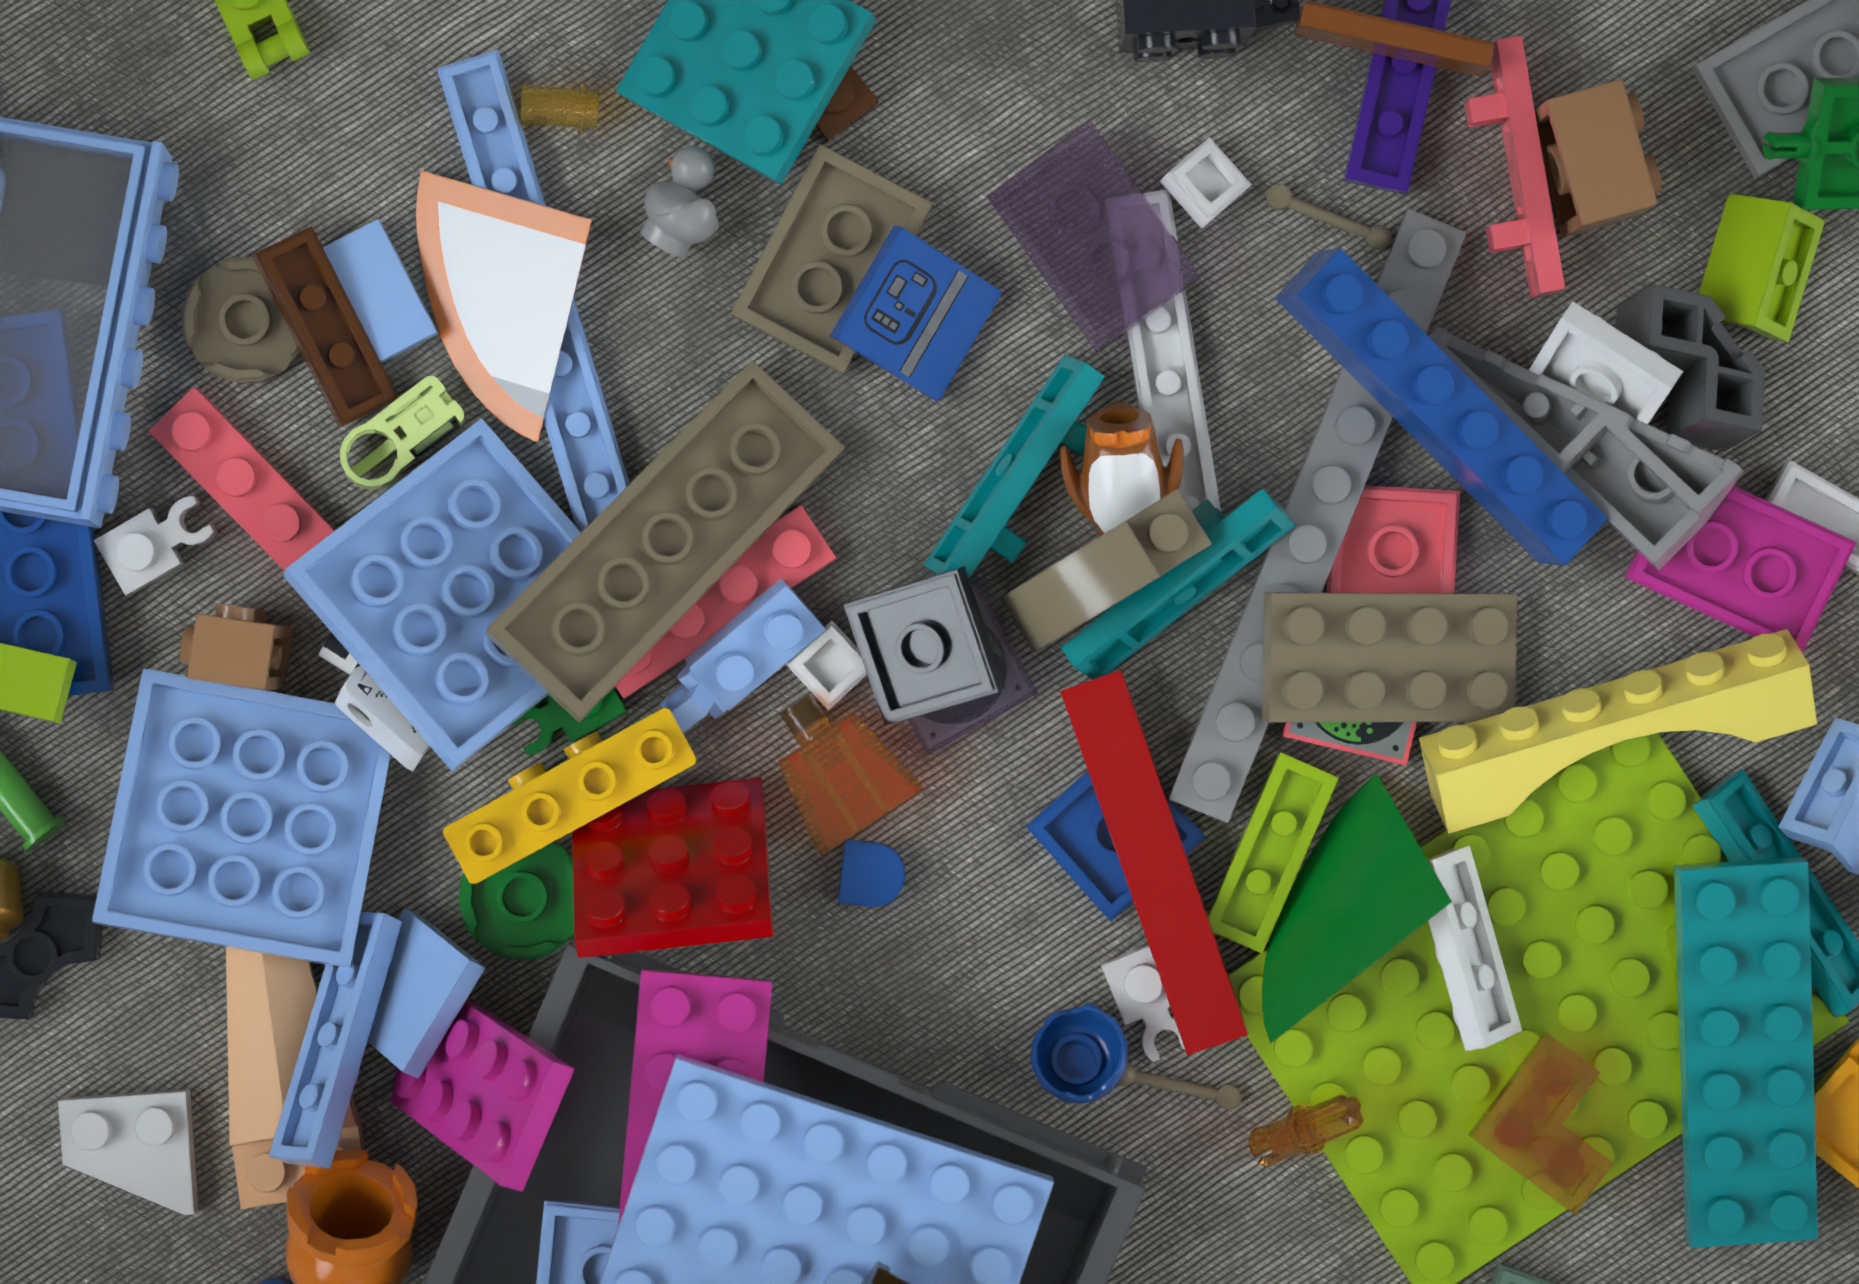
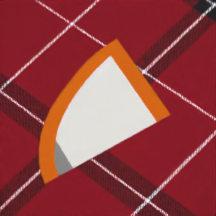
M421 170L416 203L417 239L426 288L442 342L456 370L480 402L506 426L518 434L538 442L592 220Z

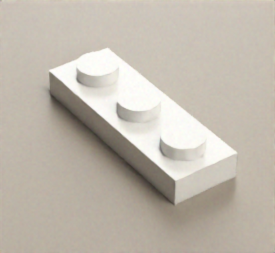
M1469 845L1450 849L1427 858L1452 900L1448 906L1433 916L1428 922L1435 943L1436 957L1442 967L1453 1006V1017L1459 1028L1465 1051L1486 1048L1522 1031Z

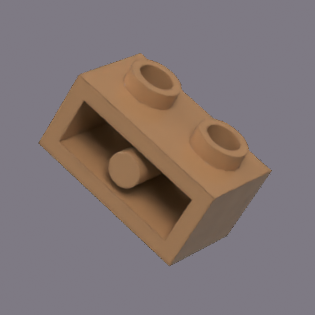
M217 603L215 615L196 614L195 626L186 625L180 647V662L189 665L187 679L260 690L285 689L294 626L264 622L265 609Z

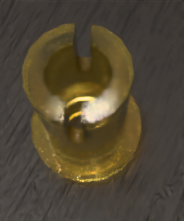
M580 83V89L539 87L522 84L520 125L578 127V134H584V128H597L599 90L586 89L587 83Z

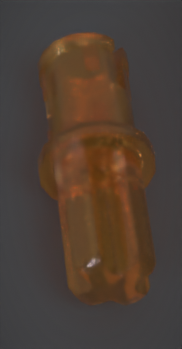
M1340 1094L1312 1107L1305 1104L1294 1106L1288 1111L1287 1117L1265 1126L1256 1127L1250 1132L1248 1139L1251 1154L1253 1157H1256L1272 1149V1153L1260 1157L1258 1161L1264 1167H1271L1299 1153L1307 1155L1319 1153L1324 1148L1326 1142L1361 1127L1364 1121L1360 1112L1361 1103L1354 1096L1347 1098L1345 1095Z

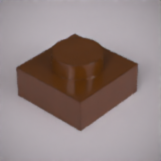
M851 65L816 124V127L828 142L832 141L878 104L876 96Z

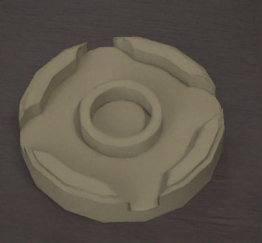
M252 256L227 258L208 269L202 276L200 275L189 287L181 310L183 337L195 359L212 375L238 384L264 383L287 372L302 355Z

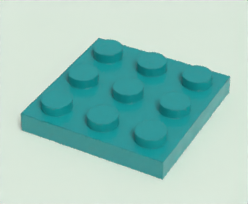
M668 0L618 85L616 92L629 102L775 183L782 185L877 18L872 12L850 0Z

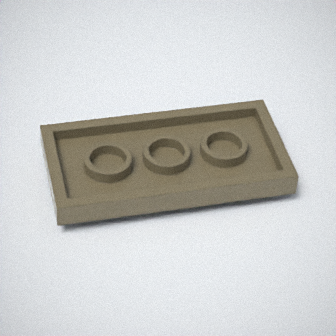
M1264 592L1262 721L1474 722L1504 713L1515 707L1517 594Z

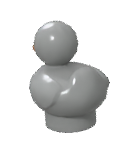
M687 146L680 149L673 158H669L673 180L654 183L646 192L644 198V206L648 218L640 230L641 235L658 248L681 258L685 257L692 244L708 240L719 227L713 203L707 199H701L693 193L695 190L706 187L712 180L715 172L714 160L711 154L698 146Z

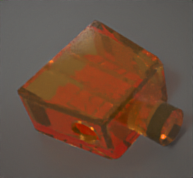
M809 694L779 714L800 747L779 760L778 763L812 841L821 856L923 789L919 779L854 711L832 725L812 694Z

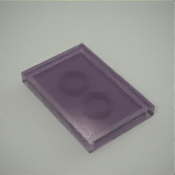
M1090 120L1086 121L987 195L991 204L1097 352L1103 350L1202 277L1102 134Z

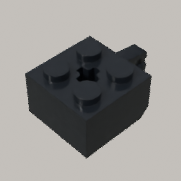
M1116 0L1119 53L1134 52L1135 62L1167 61L1172 59L1173 50L1197 49L1198 58L1202 59L1232 57L1236 55V47L1246 46L1253 32L1297 23L1300 11L1299 0Z

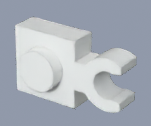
M184 497L175 502L168 513L167 520L163 522L159 520L154 509H147L93 540L125 596L135 594L185 565L176 549L183 544L203 545L216 536L218 531L214 525L203 527L195 533L190 532L185 527L184 518L187 512L201 504L198 497Z
M1149 945L1100 964L1124 1024L1127 1025L1143 1019L1145 1027L1141 1035V1044L1147 1057L1152 1062L1160 1059L1154 1045L1156 1035L1163 1030L1175 1032L1179 1043L1185 1049L1173 1016H1170L1167 1009L1170 1005Z

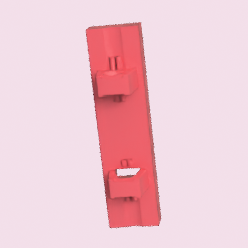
M1522 35L1497 39L1494 42L1495 47L1490 65L1495 93L1469 98L1468 102L1464 103L1468 128L1501 124L1517 220L1492 224L1486 228L1489 252L1495 253L1522 248L1530 299L1556 295L1565 290V283Z

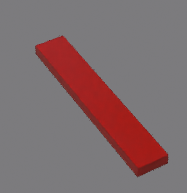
M1119 670L1060 691L1187 1056L1247 1036L1249 1032L1123 671Z

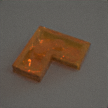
M1544 1032L1468 1135L1575 1215L1613 1165L1612 1161L1562 1125L1600 1072L1555 1038Z

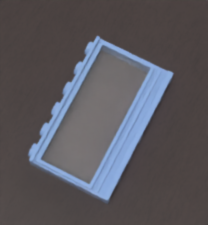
M0 117L1 512L101 528L104 513L112 514L115 509L119 492V478L112 475L116 450L124 451L126 449L131 429V415L124 412L128 387L137 388L143 367L142 350H136L140 325L148 326L154 311L155 290L148 287L152 263L160 264L162 262L167 242V228L164 225H160L164 201L172 202L174 200L179 179V166L172 163L173 156L162 142L152 141L151 143Z

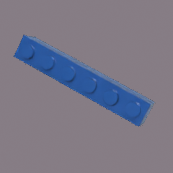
M1341 248L1316 252L1275 297L1539 564L1567 565L1606 522L1608 517Z

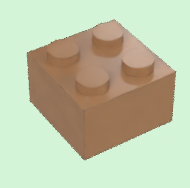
M1623 79L1548 99L1535 110L1549 195L1562 239L1634 219L1658 205L1655 194L1662 191L1659 168L1653 155L1644 156L1637 132L1644 129L1642 108L1635 92L1626 93Z

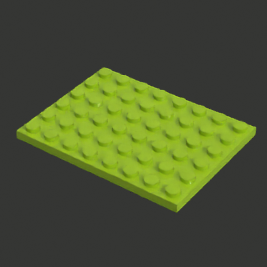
M1658 733L1627 739L1590 753L1560 770L1534 790L1510 816L1448 834L1445 828L1419 845L1426 858L1450 849L1470 845L1521 1024V1032L1486 1048L1465 1051L1459 1028L1453 1017V1006L1442 967L1436 957L1435 943L1428 921L1272 1043H1270L1264 1027L1262 1013V981L1268 946L1265 947L1263 954L1260 952L1256 953L1228 972L1249 1032L1247 1038L1411 1284L1458 1283L1682 1134L1674 865L1730 861L1692 805L1701 797ZM1812 985L1814 1046L1848 1024L1849 1020L1845 1014L1834 1018Z

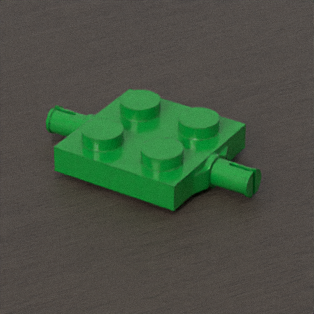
M1814 78L1807 120L1803 125L1802 131L1767 132L1764 140L1769 144L1763 143L1764 156L1768 160L1798 158L1799 168L1793 202L1804 210L1859 209V78Z

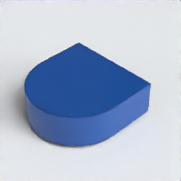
M845 839L838 903L878 907L894 900L902 890L905 881V868L899 854L893 848L882 843Z

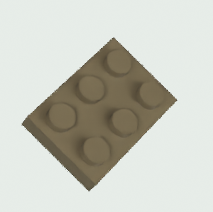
M819 144L739 296L731 316L844 375L856 352L830 337L831 332L893 226L902 227L917 237L933 207V203Z

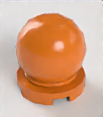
M361 1149L335 1151L330 1168L305 1166V1174L294 1183L292 1188L289 1187L286 1198L287 1225L289 1230L285 1243L286 1263L290 1278L294 1284L403 1283L414 1258L411 1234L416 1224L418 1206L415 1184L403 1167L396 1163L393 1170L383 1163L368 1160V1151Z

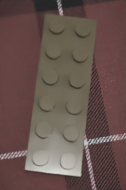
M752 360L486 628L485 635L580 723L842 454L845 447Z

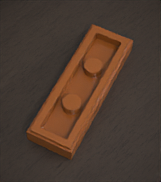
M1311 1L1304 3L1294 35L1478 77H1482L1490 68L1495 45H1491L1492 42Z

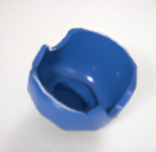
M1085 1003L1076 1008L1056 1011L1044 1021L1043 1027L1037 1031L1032 1040L1030 1064L1042 1089L1065 1103H1089L1110 1094L1126 1073L1128 1044L1115 1018L1097 1006Z

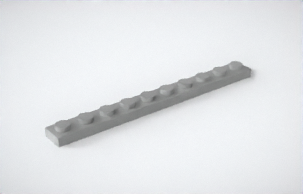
M1408 208L1401 220L1376 284L1427 333L1467 232ZM1343 366L1284 509L1296 526L1268 548L1167 798L1170 801L1224 823H1229L1269 722L1262 721L1264 592L1322 593L1392 420V416Z

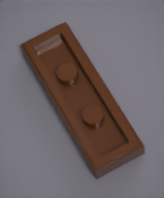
M308 227L254 253L252 257L338 427H343L398 399L313 227Z

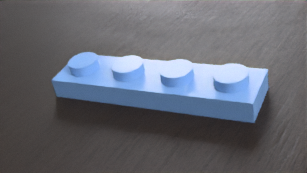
M361 912L350 968L325 965L269 1157L287 1164L321 1168L331 1167L336 1147L340 1141L341 1129L353 1088L359 1076V1068L370 1030L376 1018L377 1007L387 972L394 956L402 921L385 913Z

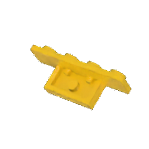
M663 708L602 741L597 731L563 749L569 760L547 772L542 762L523 770L507 780L512 791L446 826L443 829V835L468 881L472 884L479 883L695 765L697 758L671 710Z

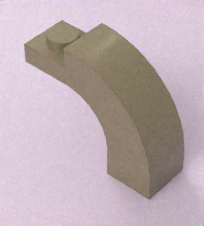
M1176 489L1000 597L1034 652L1146 586L1212 543L1180 491Z

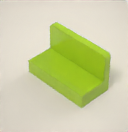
M1737 194L1729 195L1725 203L1699 294L1713 299L1726 317L1721 322L1743 326L1767 339L1789 342L1825 220L1790 202Z

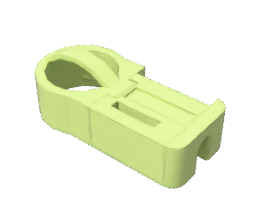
M427 376L367 423L349 432L344 438L340 449L341 466L347 478L356 486L368 490L382 489L392 484L405 469L416 462L412 454L413 451L418 455L452 429L454 426L451 422L454 419L462 426L465 420L464 412L459 404L448 395L438 378ZM375 433L388 438L351 468L349 467L347 455L351 445L357 438L365 434ZM395 449L397 450V459H395L393 467L386 475L369 480L360 478L389 456Z

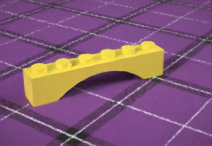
M1788 629L1771 634H1761L1748 641L1714 651L1700 652L1687 659L1650 670L1636 671L1626 677L1596 686L1575 689L1565 695L1532 705L1514 707L1504 713L1478 721L1450 726L1440 732L1420 737L1419 741L1431 797L1448 834L1510 816L1534 790L1560 770L1592 752L1627 739L1660 732L1698 730L1730 734L1757 743L1817 725L1809 663Z

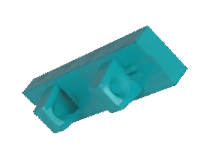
M1064 354L923 565L935 574L965 566L968 578H970L989 549L1014 563L1027 542L1006 528L1005 525L1060 444L1066 446L1070 451L1083 456L1086 427L1076 419L1105 378L1104 375L1086 362Z
M1263 488L1227 517L1218 508H1215L1208 499L1203 501L1192 512L1212 544L1101 612V616L1063 645L1061 649L1073 667L1091 680L1110 673L1293 529L1296 524L1284 508Z

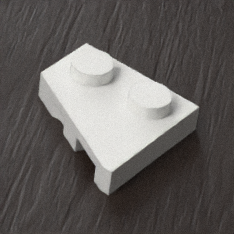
M190 1089L69 1097L58 1101L63 1165L183 1215H191L199 1211Z

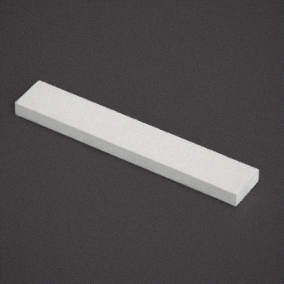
M1166 189L1106 199L1138 408L1151 415L1163 466L1166 467L1170 460L1171 450L1176 438L1182 440L1184 464L1179 491L1191 511L1206 499L1221 511L1170 193Z

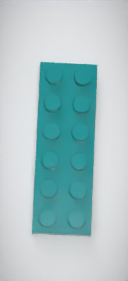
M1802 857L1674 865L1685 1240L1691 1248L1817 1240L1818 1212L1808 861Z

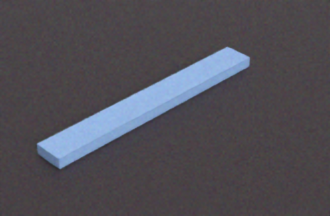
M498 49L438 67L437 71L472 185L546 206ZM573 297L544 416V423L575 525L582 533L630 484V479L575 298Z

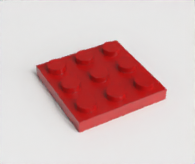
M761 777L649 789L572 831L574 942L578 958L774 937L765 801Z

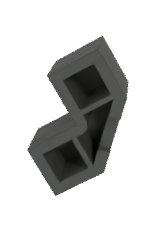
M1652 284L1617 307L1616 329L1647 349L1656 352L1663 359L1683 371L1670 391L1667 433L1679 436L1694 446L1725 452L1761 432L1765 370L1750 350L1745 353L1741 351L1721 324V321L1726 317L1711 297Z

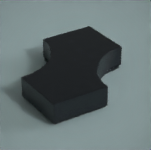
M49 891L37 892L30 917L26 924L13 938L0 945V1018L27 1020L33 1018L34 1007L39 993L55 973L70 964L101 959L103 925L92 922L97 895Z

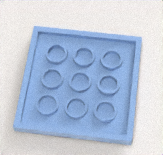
M481 418L288 566L283 577L448 768L454 772L549 695L485 635V631L581 532Z
M143 668L92 922L105 926L350 968L391 754L346 716L335 703L254 688L187 679V676Z

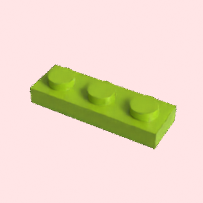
M1277 753L1207 914L1214 933L1263 954L1339 777L1284 753Z

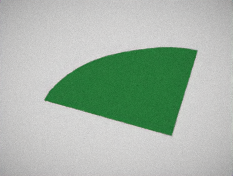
M1377 773L1356 791L1332 819L1291 887L1274 926L1265 958L1262 981V1013L1264 1027L1270 1043L1279 1038L1452 902Z

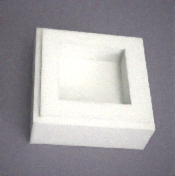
M1210 137L1160 180L1161 184L1201 229L1252 185Z
M830 621L825 626L826 630L786 663L788 668L828 710L867 675L859 649L833 621Z

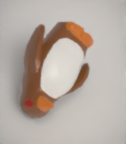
M1125 402L1111 403L1088 418L1081 472H1078L1075 468L1072 456L1066 446L1060 448L1059 454L1061 473L1066 491L1079 511L1091 521L1099 537L1180 488L1184 464L1182 440L1176 438L1171 450L1170 460L1166 467L1163 466L1151 415Z

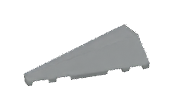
M1437 327L1428 336L1608 517L1606 521L1658 571L1706 524L1744 472L1736 462L1723 459L1696 447L1679 436L1670 435L1639 421L1622 410L1543 374L1538 375L1508 361L1497 353L1490 350L1486 351L1455 337L1440 327Z

